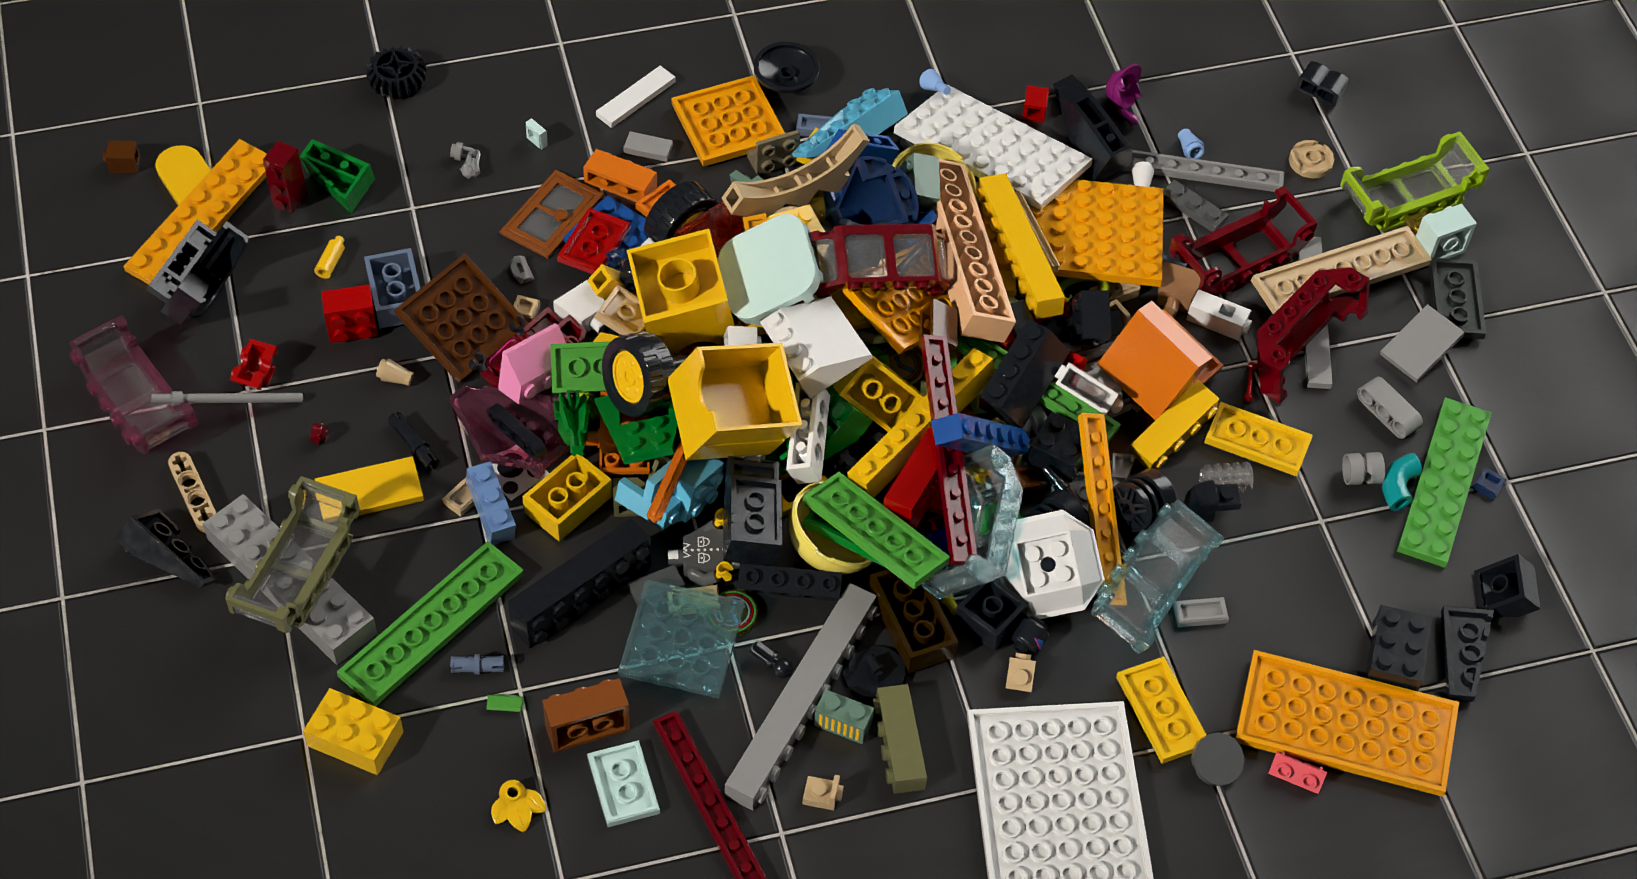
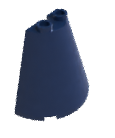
M863 156L857 158L836 208L840 219H849L858 224L872 225L878 222L914 224L918 218L919 202L911 180L899 167L895 168L888 164L887 160L879 157ZM893 240L894 245L898 244L902 240Z

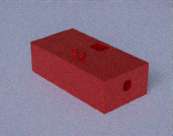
M930 427L884 497V506L913 529L917 528L940 490L933 431Z

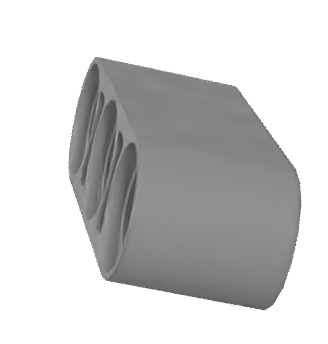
M1375 377L1358 388L1357 395L1362 404L1398 438L1403 439L1423 426V419L1418 411L1383 378Z

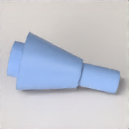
M928 69L922 73L919 82L924 90L940 91L945 95L951 92V88L944 84L934 69Z

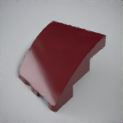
M549 307L523 328L525 332L528 331L530 336L556 323L559 325L567 343H582L587 331L570 314L562 320Z

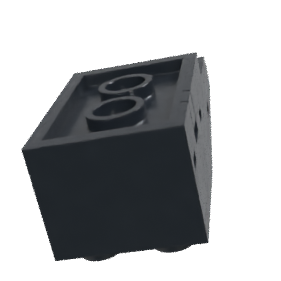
M728 456L726 461L723 511V561L774 566L782 547V498L779 462L762 459L759 462L746 460L745 457Z

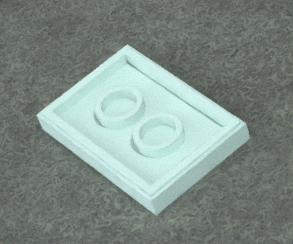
M639 740L587 754L607 827L660 814V808Z

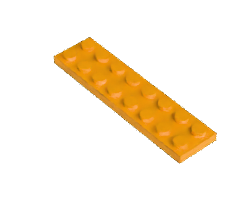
M239 139L123 266L125 272L150 284L197 219L217 232L267 177L263 158L267 153Z

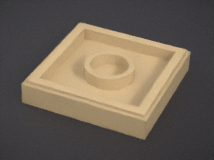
M617 285L597 311L594 318L622 336L643 332L645 325L638 297Z

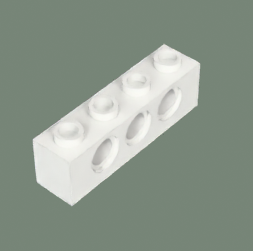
M796 383L795 397L802 426L790 436L786 470L797 484L821 482L830 394L824 389L810 399L801 384Z

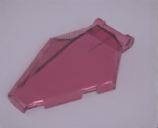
M463 385L450 396L451 405L481 462L491 461L492 464L527 469L534 477L539 479L545 474L544 470L564 453L570 452V445L568 446L563 441L558 432L553 405L548 395L536 394L533 398L517 404L496 387L483 386L482 389H476ZM499 403L542 440L548 454L538 461L533 460L493 425L486 409Z

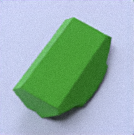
M508 694L488 695L486 710L521 712L524 697Z

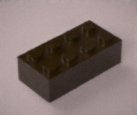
M888 569L870 575L869 592L877 595L876 606L908 674L956 658L957 638L928 580L913 589Z

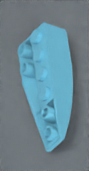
M870 88L865 90L861 97L847 103L848 106L840 110L810 138L801 143L792 153L793 157L809 158L821 155L827 150L838 129L848 130L852 124L860 125L864 133L879 135L908 115L900 91L889 90V88L882 90Z

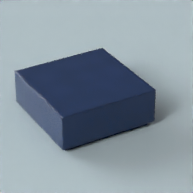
M1485 467L1472 489L1495 500L1507 479Z

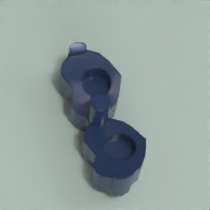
M614 250L605 253L611 268L621 272L619 267L621 265V258Z

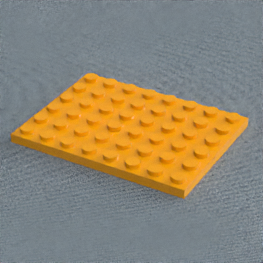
M1075 180L1042 210L1028 204L1060 264L1059 271L1057 273L1053 272L1054 275L1161 287L1164 189L1130 184ZM980 201L979 211L998 269L1011 271V265L1005 261L1004 250L997 243L996 232L991 230L990 219L984 215L983 204Z

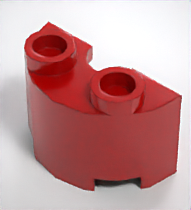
M250 339L247 346H244L241 351L240 358L243 360L241 365L234 367L231 372V381L257 390H261L262 385L268 386L276 370V366L272 365L274 355H278L277 346Z

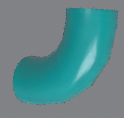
M1414 453L1403 455L1393 461L1385 472L1382 492L1391 511H1399L1408 506L1412 501V496L1407 489V482L1414 477L1420 476L1422 472L1420 460Z

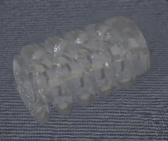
M1235 462L1232 466L1229 463H1224L1222 467L1220 464H1214L1213 467L1210 464H1206L1203 466V469H1200L1199 483L1214 480L1215 485L1237 483L1241 493H1245L1246 486L1253 490L1254 477L1249 462H1243L1241 465Z

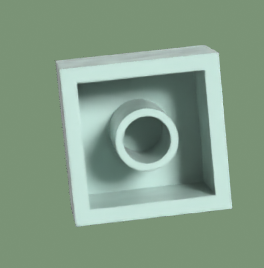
M1462 204L1453 207L1449 206L1442 211L1425 215L1421 220L1416 238L1431 258L1449 259L1466 252L1477 223Z

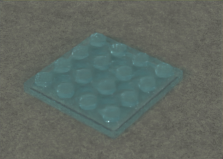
M646 579L619 666L618 675L720 699L744 613L745 601Z

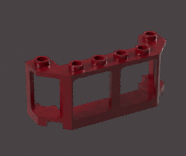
M1283 186L1275 190V194L1278 196L1277 200L1271 203L1266 200L1261 210L1194 241L1190 236L1185 237L1182 233L1172 237L1169 253L1174 259L1187 263L1190 269H1193L1199 275L1200 290L1217 296L1224 292H1230L1240 284L1249 283L1253 275L1288 264L1314 237L1318 222L1292 193ZM1287 202L1307 223L1296 232L1292 244L1272 223V220L1286 207ZM1257 232L1265 233L1279 250L1254 262L1248 263L1233 246L1234 243ZM1219 250H1224L1237 264L1239 269L1222 276V271L1219 267L1205 271L1198 263V260Z
M1351 267L1318 270L1257 330V370L1261 393L1281 404L1287 397V390L1283 388L1285 384L1283 370L1334 317L1345 322L1349 314H1357V319L1362 320L1368 314L1370 278ZM1335 285L1347 292L1354 293L1359 291V301L1350 296L1329 298V291Z

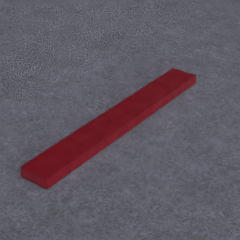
M676 710L653 720V725L734 879H767L678 711Z

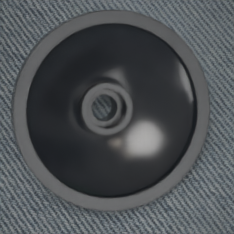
M777 42L768 45L757 54L754 60V74L757 80L766 88L779 93H795L809 88L815 83L820 72V63L816 54L808 47L795 42Z

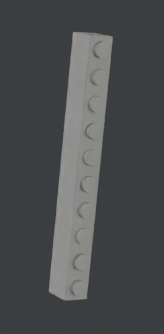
M851 583L848 584L725 783L726 798L752 811L757 803L761 804L768 793L767 787L771 781L775 782L777 780L783 760L786 762L789 760L794 749L792 747L796 740L800 741L806 730V722L808 719L813 720L815 717L817 704L825 689L830 691L831 681L833 679L837 680L841 674L842 663L845 659L849 660L855 649L854 643L857 639L861 640L867 628L865 625L868 620L873 621L878 611L876 606L877 595Z

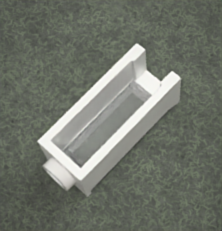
M1070 362L1067 366L1062 364L1055 375L1058 379L1056 385L1105 415L1119 395L1118 392Z

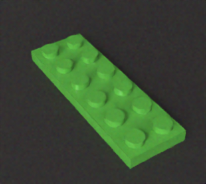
M837 472L803 496V503L913 589L920 586L949 564V555L840 472Z

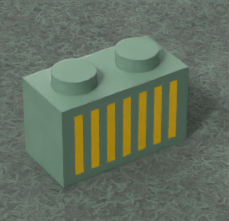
M825 689L815 710L814 726L863 745L873 723L874 708Z

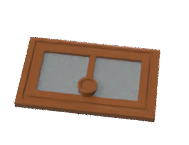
M555 170L499 233L549 259L564 242L563 237L580 222L588 208L593 209L600 202L604 194Z

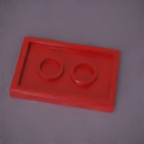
M588 208L558 254L557 261L593 274L601 264L607 266L609 262L605 253L611 250L616 252L631 228L630 222Z

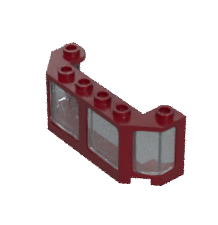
M933 224L839 225L833 227L834 231H813L808 233L818 269L823 273V282H820L818 289L813 294L817 295L819 299L832 296L831 293L836 292L838 289L848 288L849 292H857L863 290V288H871V291H882L886 288L894 287L895 291H902L908 289V287H916V290L929 292L930 296H938L944 294V291L952 286L948 277L944 245L946 240L945 230H936Z

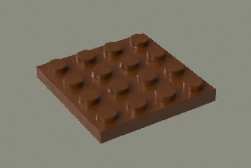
M465 253L394 310L398 318L458 383L474 371L469 367L470 360L473 359L479 364L474 358L476 353H482L487 360L513 335L516 336L517 333L509 329V323L513 321L516 327H520L516 318L518 316L523 317Z

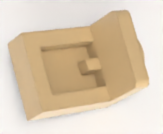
M1016 653L1015 658H1009L1005 688L1032 692L1036 661L1031 660V655Z

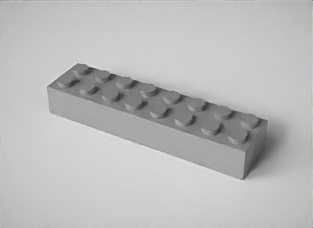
M244 494L203 523L208 541L247 579H251L258 560L263 559L271 539L276 538L280 531V528ZM292 540L280 558V561L309 572H312L317 564ZM274 571L269 576L261 592L277 608L279 606L285 607L288 602L294 603L306 581ZM332 578L326 585L304 625L299 627L336 665L340 664L377 635L374 618Z

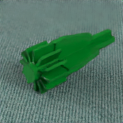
M567 390V398L560 393L559 401L554 400L555 421L558 420L559 434L568 446L570 445L571 454L573 456L576 454L582 456L584 454V444H586L588 436V420L591 421L590 400L587 401L586 394L580 397L579 390H576L574 397Z

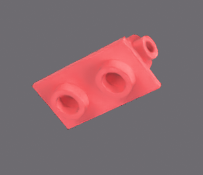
M1284 751L1276 753L1268 774L1319 794L1327 772L1322 770L1323 767L1319 768L1307 762H1299L1300 759L1286 755Z

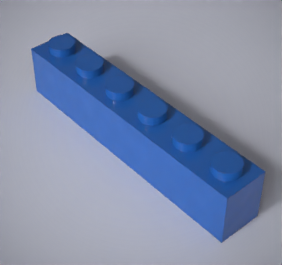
M961 413L931 420L936 446L1001 460L1029 453L1027 447L1029 445V438L1022 428Z

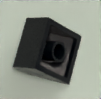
M1520 554L1474 571L1479 609L1494 610L1493 616L1521 617L1541 609L1534 565Z

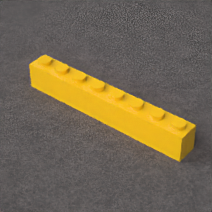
M1007 174L980 177L979 187L976 188L977 200L983 204L984 215L990 219L991 230L996 232L997 243L1004 250L1005 261L1011 265L1012 276L1018 280L1019 291L1025 295L1028 309L1032 311L1035 319L1062 315L1065 296Z
M975 348L951 370L957 413H960L986 387L994 374L993 358ZM928 394L847 472L848 479L873 498L901 472L929 427L932 428Z

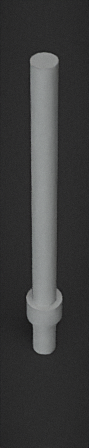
M172 391V394H151L152 404H172V406H183V403L303 402L302 393L183 394L182 391Z

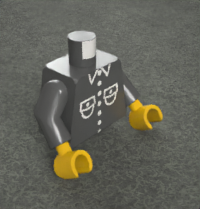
M724 508L717 510L715 519H712L692 533L683 536V550H668V565H684V578L701 586L725 583V581L732 579V575L728 571L733 570V566L729 562L723 561V529H721V525L723 526Z

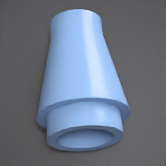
M1189 129L1181 130L1178 133V138L1180 139L1185 157L1193 159L1202 157L1205 152L1204 143L1192 134Z

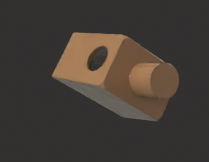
M1164 261L1162 265L1161 287H1158L1156 303L1164 306V310L1172 317L1176 316L1178 311L1189 312L1190 305L1198 289L1200 290L1199 275L1193 269Z

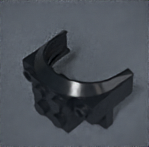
M197 219L146 288L147 291L166 303L160 312L179 325L183 323L187 316L191 317L202 314L215 299L235 268L247 245L248 236L227 221L219 232L216 233Z

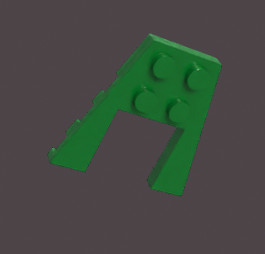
M609 396L594 398L596 407L625 465L669 456L675 453L680 433L673 402L668 406L669 415L622 424L621 412L613 405Z

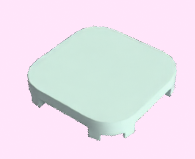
M792 214L776 216L733 237L726 242L720 251L718 264L732 313L744 323L759 326L761 325L760 321L780 308L789 307L802 300L808 304L815 299L813 294L818 289L820 282H823V273L818 269L808 234L810 230L796 216Z

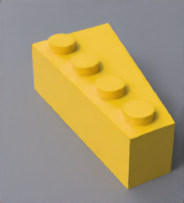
M1197 380L1131 444L1129 453L1135 454V459L1146 469H1154L1155 467L1159 469L1165 464L1168 456L1173 451L1177 452L1190 436L1197 433L1201 426L1216 414L1219 398L1202 382Z

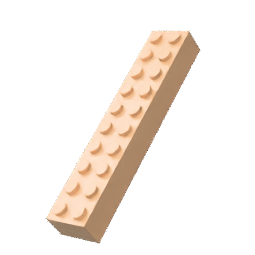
M939 159L940 200L930 210H933L938 217L932 223L935 225L936 230H945L946 240L941 243L944 279L951 281L952 286L947 289L952 307L957 309L961 336L1004 343L1016 320L963 163Z

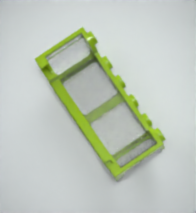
M1459 131L1443 136L1436 153L1421 156L1410 162H1403L1399 166L1390 169L1386 168L1372 175L1364 176V171L1361 167H1350L1344 171L1340 186L1347 191L1364 214L1366 222L1371 226H1377L1380 231L1385 232L1422 219L1429 213L1434 214L1449 206L1453 207L1462 204L1466 200L1463 195L1471 188L1479 189L1485 183L1490 169Z

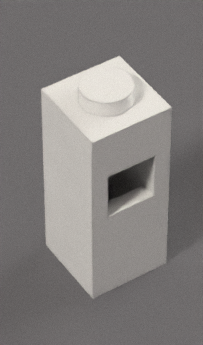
M1199 289L1190 305L1186 319L1238 341L1243 332L1248 333L1252 320H1249L1250 309Z

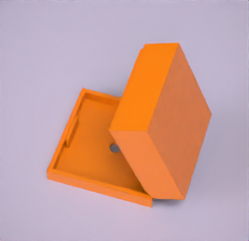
M1153 301L1137 310L1097 363L1155 421L1197 380L1205 385L1224 366L1166 310H1161Z

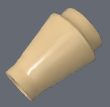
M390 358L388 360L382 359L376 372V377L381 378V381L410 386L414 376V372L407 370Z

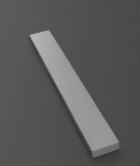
M1132 150L1134 164L1123 169L1124 171L1132 172L1137 162L1144 161L1152 164L1154 175L1275 192L1276 189L1283 187L1284 171Z
M1313 237L1298 253V261L1322 253L1321 237ZM1327 324L1304 347L1307 388L1331 389L1332 387Z

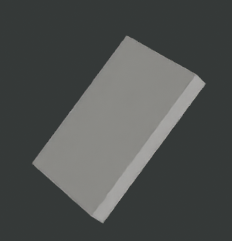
M1427 304L1380 351V355L1417 383L1464 336V331Z

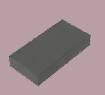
M675 565L628 582V588L637 606L640 607L668 596L667 591L685 589V583Z

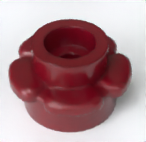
M323 422L320 424L313 423L310 442L317 443V445L320 444V441L325 442L327 427H323Z

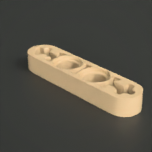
M176 452L171 455L168 461L171 473L196 528L200 532L205 533L203 526L205 521L201 514L205 512L209 519L216 514V511L191 457L185 452ZM182 462L186 471L181 472L177 463ZM187 479L196 480L193 486L185 487L182 485ZM201 497L205 499L201 505L195 506L191 504L195 498Z

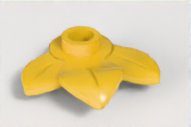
M508 780L500 787L499 798L492 805L491 815L495 824L503 823L508 819L514 828L525 832L529 827L532 813L545 812L546 805L537 791L525 789L524 785L517 780ZM509 789H515L518 795L510 797L507 792Z

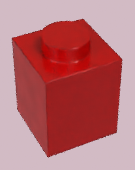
M1027 85L1022 120L1044 123L1049 88Z

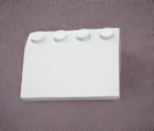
M831 296L813 300L808 304L804 302L780 308L760 321L773 343H783L787 364L810 399L873 358Z

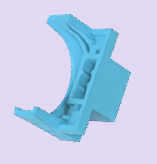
M720 458L688 460L662 519L652 524L663 531L670 524L673 525L679 521L686 523L693 516L697 517L708 503L712 504L718 496L717 488L725 477L723 472L726 462ZM671 460L647 479L645 490L623 477L618 483L615 501L652 523L647 518V513Z

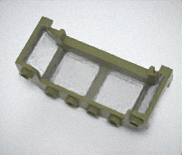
M300 476L297 483L291 486L288 498L290 499L292 511L288 518L282 521L276 538L271 539L263 559L258 560L251 579L246 580L244 585L236 583L234 586H231L225 596L230 613H238L272 625L284 633L291 632L292 625L298 628L304 625L352 542L353 534L349 533L350 525L354 519L358 518L360 510L357 495Z

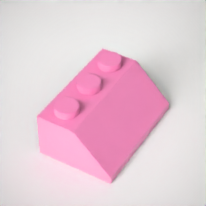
M554 323L502 352L498 390L517 404L533 398L536 394L552 386L550 344L567 343L559 325Z

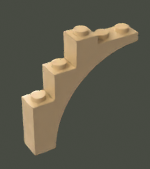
M852 124L836 143L809 163L786 174L766 180L753 182L733 181L722 196V200L731 215L751 216L767 213L768 218V216L783 208L785 204L807 205L818 190L839 193L849 179V168L870 140L860 125Z

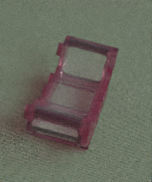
M120 315L70 341L69 344L72 352L69 353V356L76 366L79 365L88 383H86L90 394L98 396L100 407L104 412L109 411L111 414L109 417L115 428L120 427L123 430L121 433L128 445L133 444L138 452L146 454L150 452L149 449L186 429L190 430L198 426L195 411L189 403L182 402L177 406L151 403V394H172V389L138 346L136 337L131 335L127 329L128 322Z

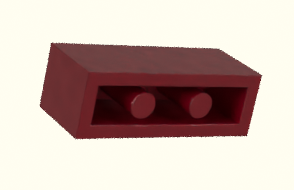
M277 141L263 158L273 205L280 210L293 213L307 196L298 148Z

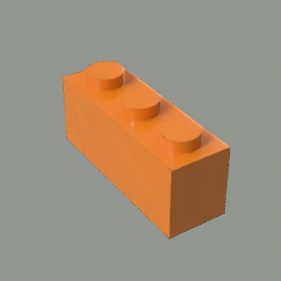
M598 149L593 152L583 167L585 183L634 202H638L657 188L656 171Z

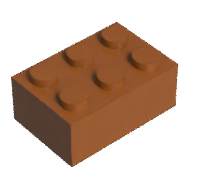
M620 678L615 680L607 679L594 686L579 687L573 692L562 695L555 694L548 697V699L542 700L545 727L554 753L630 731L629 704Z

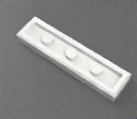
M659 66L596 111V117L613 128L674 84L676 77L662 66Z

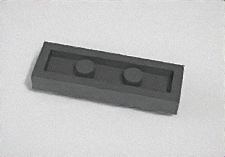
M1173 180L1163 190V201L1212 232L1218 230L1228 220L1229 214L1176 180Z

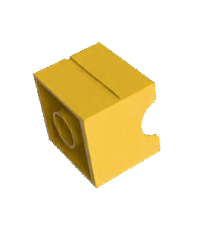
M709 228L627 250L646 331L659 337L669 349L671 356L676 353L679 354L684 347L696 342L707 341L713 342L718 346H724L726 329L728 326H735Z
M783 343L697 347L668 377L669 389L686 461L728 458V456L769 455L802 426Z

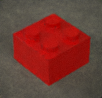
M370 285L321 291L330 343L378 336Z

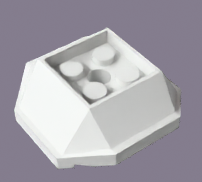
M1064 510L1013 520L994 550L1000 582L1029 602L1028 617L1035 616L1039 619H1045L1083 611L1105 581L1094 530ZM1046 558L1055 560L1056 566L1051 572L1042 570L1041 564Z

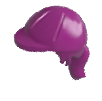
M1131 64L1125 69L1114 72L1109 77L1105 90L1109 102L1116 108L1119 117L1125 119L1130 126L1138 124V117L1128 111L1134 105L1135 97L1141 98L1139 96L1141 91L1139 90L1138 83L1142 68L1138 64Z

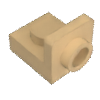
M835 775L833 781L808 776L802 804L834 810L836 801L841 802L844 786L839 785L840 775Z

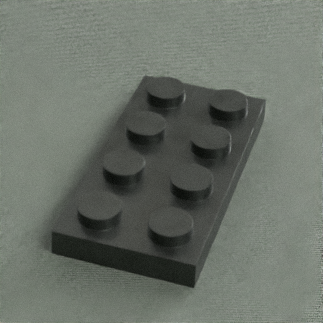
M1431 258L1429 269L1434 309L1464 331L1462 338L1484 339L1486 327L1477 261Z

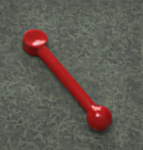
M1254 362L1248 363L1247 366L1249 376L1246 394L1243 396L1246 402H1250L1253 399L1251 389L1253 375L1257 369V364Z

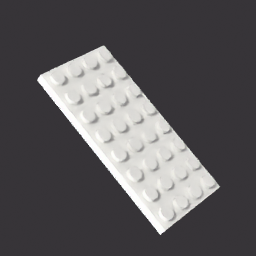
M949 86L951 92L948 95L940 91L936 92L894 126V133L914 144L930 142L951 148L963 158L962 160L968 169L972 170L973 175L978 178L1006 173L1014 191L1022 192L1026 202L1039 210H1042L1092 166V158Z

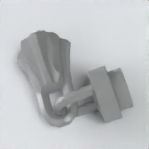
M461 142L452 143L450 157H454V160L461 161V158H466L465 163L460 169L462 175L468 179L476 178L480 174V151L463 146ZM463 150L469 151L468 155L463 154Z

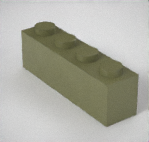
M905 684L877 688L876 698L872 699L874 714H878L880 720L877 721L878 737H883L884 745H881L883 761L887 760L889 768H886L887 784H892L894 794L925 790L927 774L909 686Z

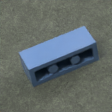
M491 461L467 468L466 483L488 541L495 545L514 539L516 524Z

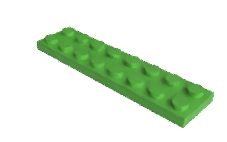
M1446 397L1444 398L1397 552L1444 568L1446 567L1492 412Z
M487 541L337 671L338 677L366 702L376 707L524 576V570Z

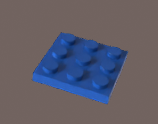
M607 195L593 208L594 210L630 222L631 228L616 250L621 261L628 258L627 250L640 247L647 240L644 232L646 218ZM578 223L563 237L564 243L567 242Z

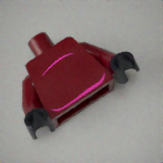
M521 316L516 318L520 327H516L513 321L509 323V329L514 333H518V336L513 335L487 360L482 353H476L474 358L479 364L473 359L469 361L470 369L480 370V375L495 389H498L502 352L530 337L528 331L525 332L523 329L526 323L525 319Z

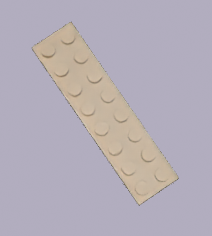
M1405 226L1253 275L1251 282L1274 314L1318 270L1351 267L1370 278L1371 285L1428 266L1432 259L1411 229ZM1335 285L1329 291V298L1346 293L1347 291Z

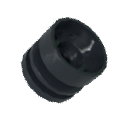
M1148 468L1142 470L1113 487L1116 519L1119 525L1127 531H1142L1148 526L1153 525L1154 522L1169 516L1175 509L1176 495L1173 486L1167 477L1156 469Z
M1062 489L1053 491L1041 504H1037L1023 516V518L1064 510L1090 527L1089 518L1083 506L1074 496Z

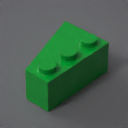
M311 139L300 155L306 172L350 214L375 180L370 164L314 139Z

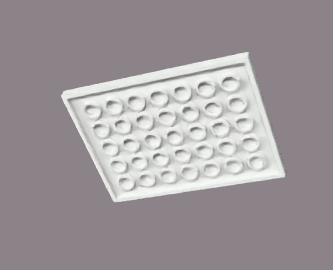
M1124 701L968 710L967 719L988 879H1154Z

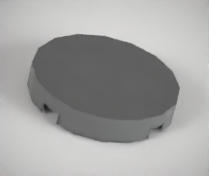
M1217 732L1208 734L1197 741L1192 750L1191 761L1199 779L1209 785L1222 786L1232 783L1240 776L1244 766V755L1242 748L1234 738L1228 734Z

